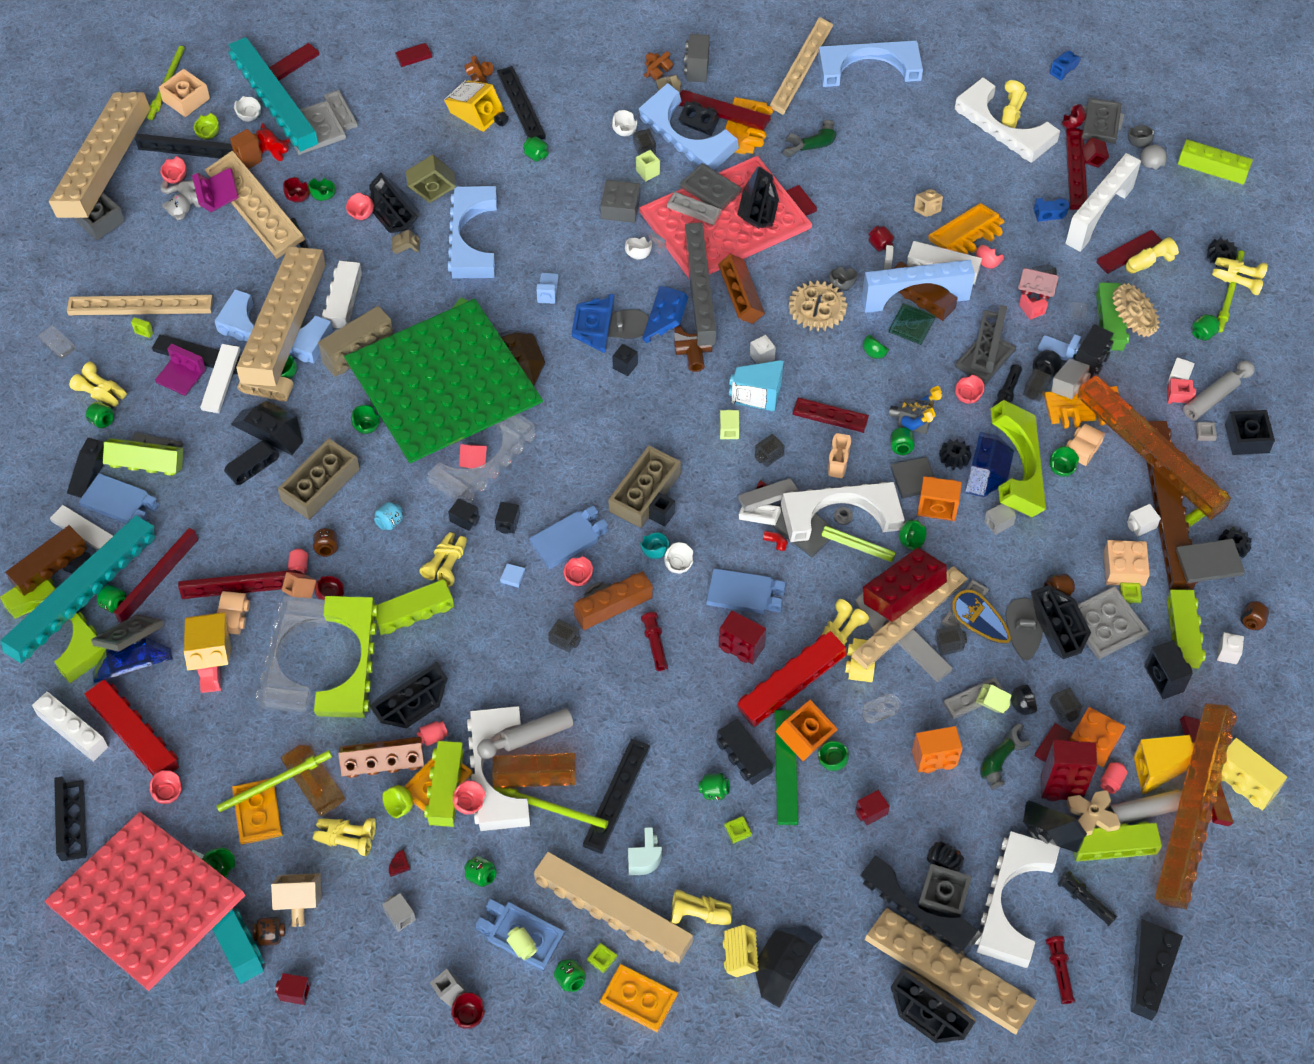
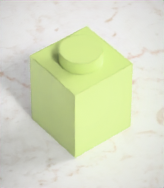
M651 150L636 157V171L645 182L660 175V160Z
M720 410V439H739V410Z
M983 684L976 703L994 712L1004 713L1010 706L1012 695L993 685Z

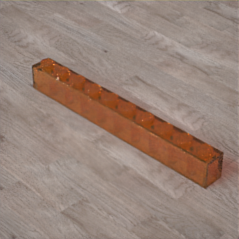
M1096 375L1080 386L1077 397L1210 520L1227 509L1231 500L1229 494L1222 490L1212 478L1203 473L1200 467L1191 462L1183 452H1180L1157 428H1154L1147 422L1144 416L1136 412L1132 405L1124 401L1104 380H1101Z
M1205 703L1155 895V899L1163 906L1187 910L1188 903L1192 899L1191 891L1193 883L1197 879L1196 871L1202 859V848L1207 839L1208 824L1212 820V809L1217 800V789L1222 780L1223 765L1227 761V749L1231 744L1233 726L1237 721L1236 713L1228 705Z

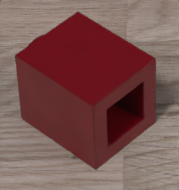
M1092 137L1082 147L1086 164L1099 168L1109 158L1107 145L1104 141Z
M877 790L857 801L855 813L860 821L863 820L866 825H869L888 815L890 806L880 791Z
M282 973L281 980H277L275 993H277L280 1001L305 1005L311 984L308 977Z

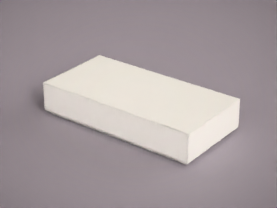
M764 505L745 511L742 507L738 516L739 520L776 525L781 508L779 506Z

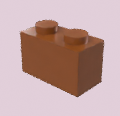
M245 129L230 138L233 152L248 169L262 162V151L258 146L259 139L255 133L252 134L248 129Z

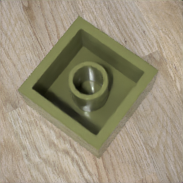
M434 155L406 170L408 187L428 203L433 202L457 187L454 171Z

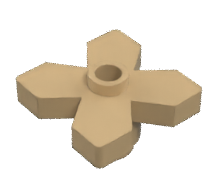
M1108 791L1095 792L1091 802L1080 795L1068 797L1067 806L1069 811L1080 816L1078 821L1086 831V836L1092 835L1094 828L1101 827L1107 832L1119 830L1120 821L1117 814L1106 810L1111 803Z

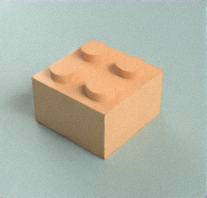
M182 69L159 86L163 102L184 117H187L210 99L207 85L185 69Z
M1107 540L1104 549L1106 585H1120V583H1140V586L1146 585L1150 575L1147 542Z

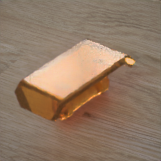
M298 745L283 754L281 760L286 769L289 770L305 762L306 758L312 755L315 757L316 755L310 746ZM320 763L318 767L312 770L307 769L293 776V779L319 816H323L339 806L345 800V797Z

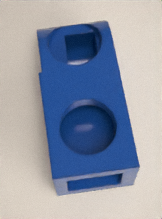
M1070 50L1063 53L1053 61L1050 74L1062 81L1067 73L1078 66L1081 57L1075 55Z
M1043 198L1036 199L1033 209L1037 222L1065 218L1069 209V202L1065 199L1045 202Z

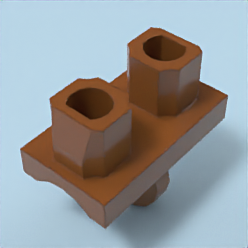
M666 51L659 57L658 53L653 54L649 52L646 55L647 61L645 65L648 67L644 76L646 78L651 76L656 81L664 74L659 69L660 67L666 72L670 71L674 66L673 62L669 59L671 54Z
M476 55L471 56L472 62L464 65L467 75H471V81L489 84L486 77L487 75H492L494 71L493 64L484 61L481 65Z

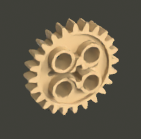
M818 280L816 284L809 281L808 286L803 283L802 288L797 287V290L792 292L789 300L790 314L793 315V320L797 319V324L803 323V328L810 326V331L813 327H816L817 331L821 327L826 331L827 326L833 329V324L839 325V320L843 321V317L846 315V297H843V292H838V287L833 289L832 283L826 286V281L822 285L819 284ZM819 295H822V296H821V302L819 303V306H818L817 315H816V317H813V316H814V313H815V309H816L817 304H818Z
M1124 283L1116 288L1112 297L1115 300L1113 304L1117 306L1115 310L1120 313L1118 316L1123 318L1122 322L1127 323V328L1131 327L1133 333L1137 331V334L1139 336L1142 334L1143 337H1149L1157 332V329L1160 328L1158 325L1160 324L1159 316L1155 314L1157 310L1153 309L1154 304L1149 302L1150 298H1146L1145 293L1140 292V288L1136 289L1134 285L1131 286L1129 283L1127 285Z

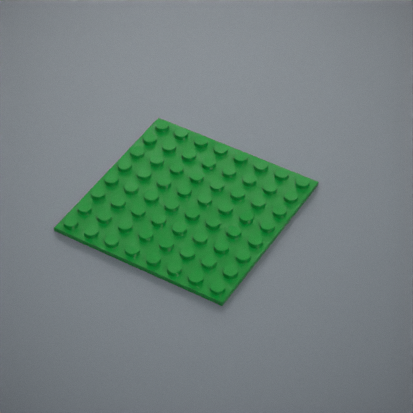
M472 299L344 356V359L409 464L543 403V399L476 299Z

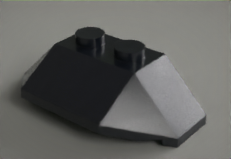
M759 166L743 189L737 213L739 217L758 229L773 226L779 202L777 190L773 183V175Z
M380 172L369 185L371 191L370 199H372L374 204L372 213L389 233L407 230L419 217V210L398 186Z
M268 401L242 410L231 423L232 426L260 440H268L274 447L290 455H293L303 443L297 415Z
M1050 585L1031 591L1037 620L1052 651L1062 659L1081 654L1091 635V631L1076 600Z
M435 662L415 672L380 695L369 707L380 723L407 729L440 707L448 678L438 662Z
M1030 800L1026 802L1023 822L1027 826V832L1032 838L1041 839L1046 844L1051 843L1076 853L1080 850L1087 833L1076 818Z
M805 926L775 929L757 958L759 970L755 974L761 998L780 1008L823 936Z
M903 968L891 985L899 1017L935 1043L964 1040L976 1023L974 1017L963 1004L920 975Z

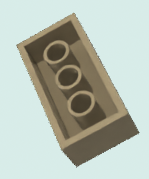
M376 306L320 340L318 345L324 366L334 377L344 374L350 368L344 359L345 355L393 335L391 319L379 306Z
M328 438L278 487L281 501L310 520L360 470L357 457Z
M648 445L609 498V512L642 528L649 519V505L658 493L666 495L681 475V461Z

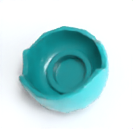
M660 532L651 533L643 537L640 547L646 557L660 559L665 556L667 549L670 547V541L666 535Z

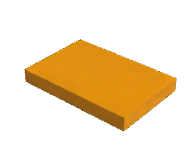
M432 758L405 785L411 792L413 803L424 812L425 805H429L430 798H427L428 786H432L430 768L435 765V761ZM463 763L460 784L473 774L472 770Z
M268 779L232 786L233 797ZM275 786L235 805L241 845L283 836Z
M620 964L600 999V1003L658 1032L676 1000L678 992Z

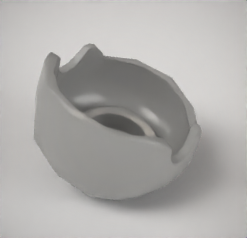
M1157 144L1149 145L1142 150L1140 160L1142 165L1147 168L1157 170L1160 166L1164 167L1166 165L1167 154L1163 147Z

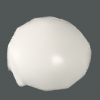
M243 96L239 101H235L234 110L238 118L250 122L260 115L261 105L255 98Z
M619 110L614 113L612 128L620 136H630L636 132L637 120H634L632 112Z
M642 237L641 239L629 238L625 242V251L633 259H644L649 256L652 241L647 242L645 237Z
M673 543L667 549L664 561L668 570L677 574L689 570L693 564V550L686 543Z

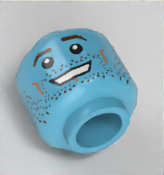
M386 502L375 511L374 521L380 529L392 530L402 522L403 510L396 503Z

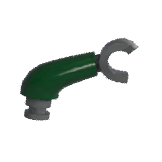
M823 120L822 129L818 131V134L802 139L795 134L789 133L785 141L791 142L794 147H787L783 150L782 154L786 157H793L799 150L805 151L829 146L836 138L837 133L833 127L835 122Z
M1023 724L1013 726L1005 735L1004 740L984 758L980 766V775L982 779H987V782L991 783V790L1005 785V782L1001 781V772L1007 757L1014 750H1023L1031 745L1029 740L1021 742L1017 737L1023 730Z

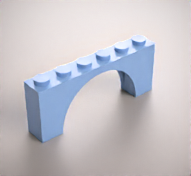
M917 40L819 47L818 61L823 87L839 86L843 70L851 63L862 59H878L892 64L901 72L905 82L921 81L923 67Z
M667 83L639 108L640 119L644 124L648 123L651 125L653 131L660 133L666 142L674 144L677 151L685 153L688 160L696 162L697 166L703 163L712 170H715L739 149L737 138L726 129L714 137L702 140L688 139L677 134L671 127V117L676 107L681 103L679 92Z
M496 186L454 188V194H451V204H454V207L450 208L451 218H453V220H450V231L453 232L449 234V243L452 244V247H449V258H451V261H448V272H452V278H495L494 253L480 252L471 248L462 240L460 233L463 226L474 216L483 212L497 210Z
M971 260L865 272L862 291L865 313L883 311L885 303L895 293L906 287L922 283H933L945 287L951 294L958 297L957 301L970 300L975 276Z
M234 290L215 319L216 328L220 334L235 337L239 341H248L254 327L249 320L251 309L254 306L251 294ZM314 316L306 326L299 330L289 355L303 362L314 364L320 355L318 342L333 333L332 322Z

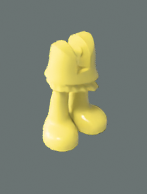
M1009 80L1005 83V90L1009 93L1008 99L1010 103L1004 107L1001 122L1005 126L1016 128L1017 122L1021 117L1019 110L1026 99L1027 92L1024 91L1025 86L1022 83Z
M1167 237L1152 249L1142 250L1139 254L1129 258L1126 263V271L1133 274L1147 269L1160 256H1163L1168 262L1175 259L1174 256L1179 253L1175 241Z
M1222 257L1216 259L1215 264L1227 268L1228 271L1213 269V276L1224 282L1241 284L1249 288L1252 294L1259 295L1263 286L1262 279L1268 268L1267 263H1260L1254 268L1243 265L1244 261L1238 262L1239 260ZM1239 272V273H1242V274L1251 276V277H1253V278H1255V279H1249V278H1246V277H1242V276H1240V275H1237L1236 273Z
M91 361L83 366L82 376L75 374L69 384L72 390L88 392L96 401L103 402L112 407H116L119 402L111 394L122 400L127 395L125 390L117 385L116 382L112 380L107 381L97 375V367Z
M449 532L442 542L437 545L433 552L435 555L433 559L420 568V574L428 580H434L437 575L438 581L444 579L447 586H452L455 577L451 570L456 560L462 557L467 538L460 536L454 546L452 543L455 533ZM446 559L442 567L438 570L442 560Z
M838 599L835 604L838 612L833 623L831 621L827 622V626L824 627L822 634H827L831 631L845 646V643L848 642V636L856 627L866 624L869 616L860 609L853 611L852 606L847 601ZM850 617V620L848 621L844 629L840 632L839 628Z
M368 818L364 825L349 824L350 820L343 821V819H318L316 826L327 832L315 831L313 840L330 847L332 845L337 846L338 844L358 850L360 855L368 856L372 847L371 840L375 836L376 819ZM344 834L360 836L361 838L356 839L345 837Z
M675 889L672 900L671 923L678 924L684 915L700 917L711 925H729L731 923V904L718 901L710 896L707 898L702 895L701 898H698L682 890Z

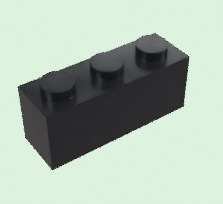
M738 719L717 731V745L721 750L727 752L729 761L732 765H737L740 769V775L745 781L748 780L751 785H754L772 773L773 764Z

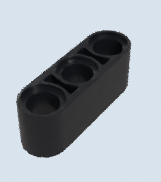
M262 440L229 462L224 472L236 485H241L277 461L280 453L268 440Z

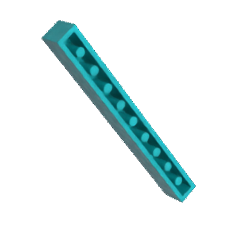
M247 37L228 44L230 59L235 61V65L238 70H241L244 79H248L249 85L252 89H255L257 97L262 98L265 108H269V112L272 117L276 118L278 126L283 127V132L286 137H290L293 147L296 146L301 152L318 145L316 131Z
M135 515L0 640L3 653L21 664L26 659H29L34 654V651L44 645L51 635L58 632L68 619H72L81 607L86 606L89 600L95 594H98L108 582L112 581L119 571L125 569L134 557L139 556L142 550L154 541V526Z

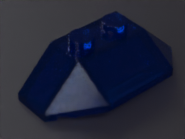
M984 432L979 433L965 493L986 497L989 493L997 490L998 486L1008 481L1014 450L999 436Z
M147 637L140 639L121 651L106 649L93 671V681L96 683L172 660V651L170 648Z

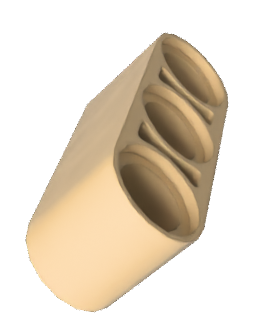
M280 376L276 386L244 384L239 381L237 388L246 394L285 402L290 396L294 383L292 380Z

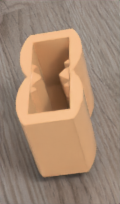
M1084 424L1082 428H1077L1074 434L1075 438L1073 440L1070 439L1066 447L1075 450L1079 456L1078 462L1087 466L1094 453L1102 444L1105 433Z
M836 433L833 437L828 462V475L831 477L843 478L846 473L851 446L850 435Z
M222 591L217 613L225 612L229 634L240 635L241 629H245L246 617L244 616L250 609V600L247 599L244 593Z

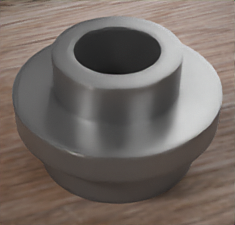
M841 507L835 511L834 519L840 525H847L852 521L853 513L850 509Z

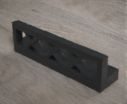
M63 776L55 777L56 854L60 861L86 858L84 781L66 782ZM79 787V793L74 798L68 796V788ZM75 804L79 807L80 811L72 817L68 814V810ZM74 823L80 826V830L75 836L69 833V828ZM74 842L81 845V852L69 854V848Z

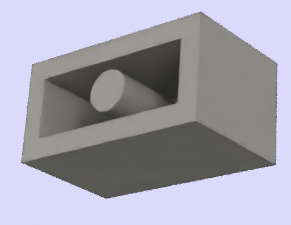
M1069 358L1053 378L1052 392L1073 399L1077 393L1081 392L1082 386L1088 383L1091 376L1089 373L1090 365Z

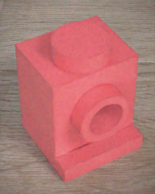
M1170 379L1167 387L1168 404L1172 402L1189 403L1196 397V388H1193V380Z

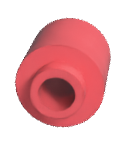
M303 549L291 551L289 553L287 570H296L299 574H306L308 553Z
M435 721L419 727L420 732L417 733V737L422 738V744L424 743L426 747L442 741L444 737L448 736L443 721Z
M1119 762L1108 765L1101 778L1100 786L1104 791L1115 794L1116 791L1120 790L1128 774L1125 766Z

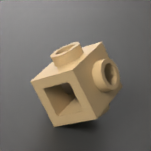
M932 189L916 194L914 211L925 217L941 212L943 196Z

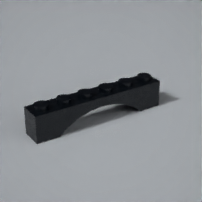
M876 855L860 876L864 881L862 884L872 892L874 889L881 893L879 897L888 904L892 901L897 905L896 909L904 916L911 915L915 918L913 922L922 929L925 927L932 931L930 934L940 942L943 939L949 943L948 948L957 955L961 952L966 956L981 936L979 930L962 918L936 916L915 906L901 891L893 868Z

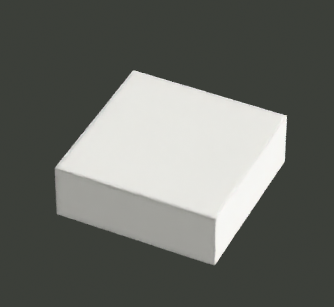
M886 245L884 270L891 269L893 246Z

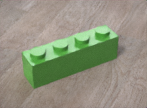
M1099 283L1096 291L1099 326L1114 333L1112 338L1114 344L1111 350L1124 351L1125 345L1129 343V333H1126L1127 323H1123V318L1118 316L1120 313L1115 310L1117 306L1113 304L1115 300L1112 299L1114 296L1113 292L1121 283Z

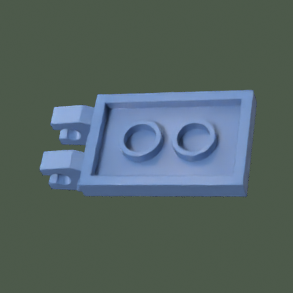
M100 473L79 501L80 506L126 524L135 515L148 522L149 518L146 517V512L139 510L141 506L153 511L159 506L156 503L157 499L150 496L147 491Z
M594 506L585 509L583 513L577 511L529 538V542L549 569L598 543V537L608 532V524L604 519L596 522L594 526L590 524V522L598 518L596 514L598 511Z
M714 568L707 605L765 614V610L781 612L782 599L777 597L770 598L771 594L784 596L786 582L774 581L771 577Z
M490 899L486 906V911L497 916L492 924L479 917L475 929L486 934L487 941L517 956L507 942L508 933L515 927H519V929L524 927L536 943L535 947L538 949L533 956L524 961L544 970L563 938L565 931L510 902L503 906Z

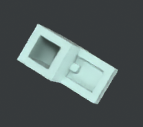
M644 828L645 847L628 848L629 875H646L653 872L659 866L662 859V847H657V835H653V828Z

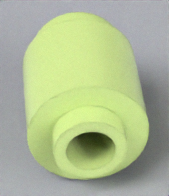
M515 927L508 933L507 942L518 957L527 960L537 952L536 943L524 927L520 929Z

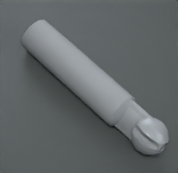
M1242 361L1237 365L1235 373L1228 371L1183 407L1185 415L1192 421H1195L1239 387L1241 378H1248L1254 374L1255 367L1253 363Z
M564 708L501 733L500 739L496 741L483 739L477 746V753L484 759H490L501 748L511 751L573 726L572 716L568 709Z
M1195 785L1187 789H1177L1110 805L1108 811L1117 814L1120 824H1125L1183 810L1185 807L1193 805H1203L1206 803L1201 785Z

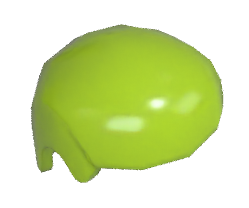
M209 113L207 116L200 115L198 120L195 121L193 128L198 137L209 140L218 135L220 125L217 117Z
M395 785L383 792V804L390 816L399 818L411 811L413 798L411 792L405 786Z

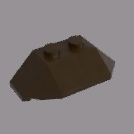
M514 330L499 333L533 386H535L536 380L545 365V360L534 334Z

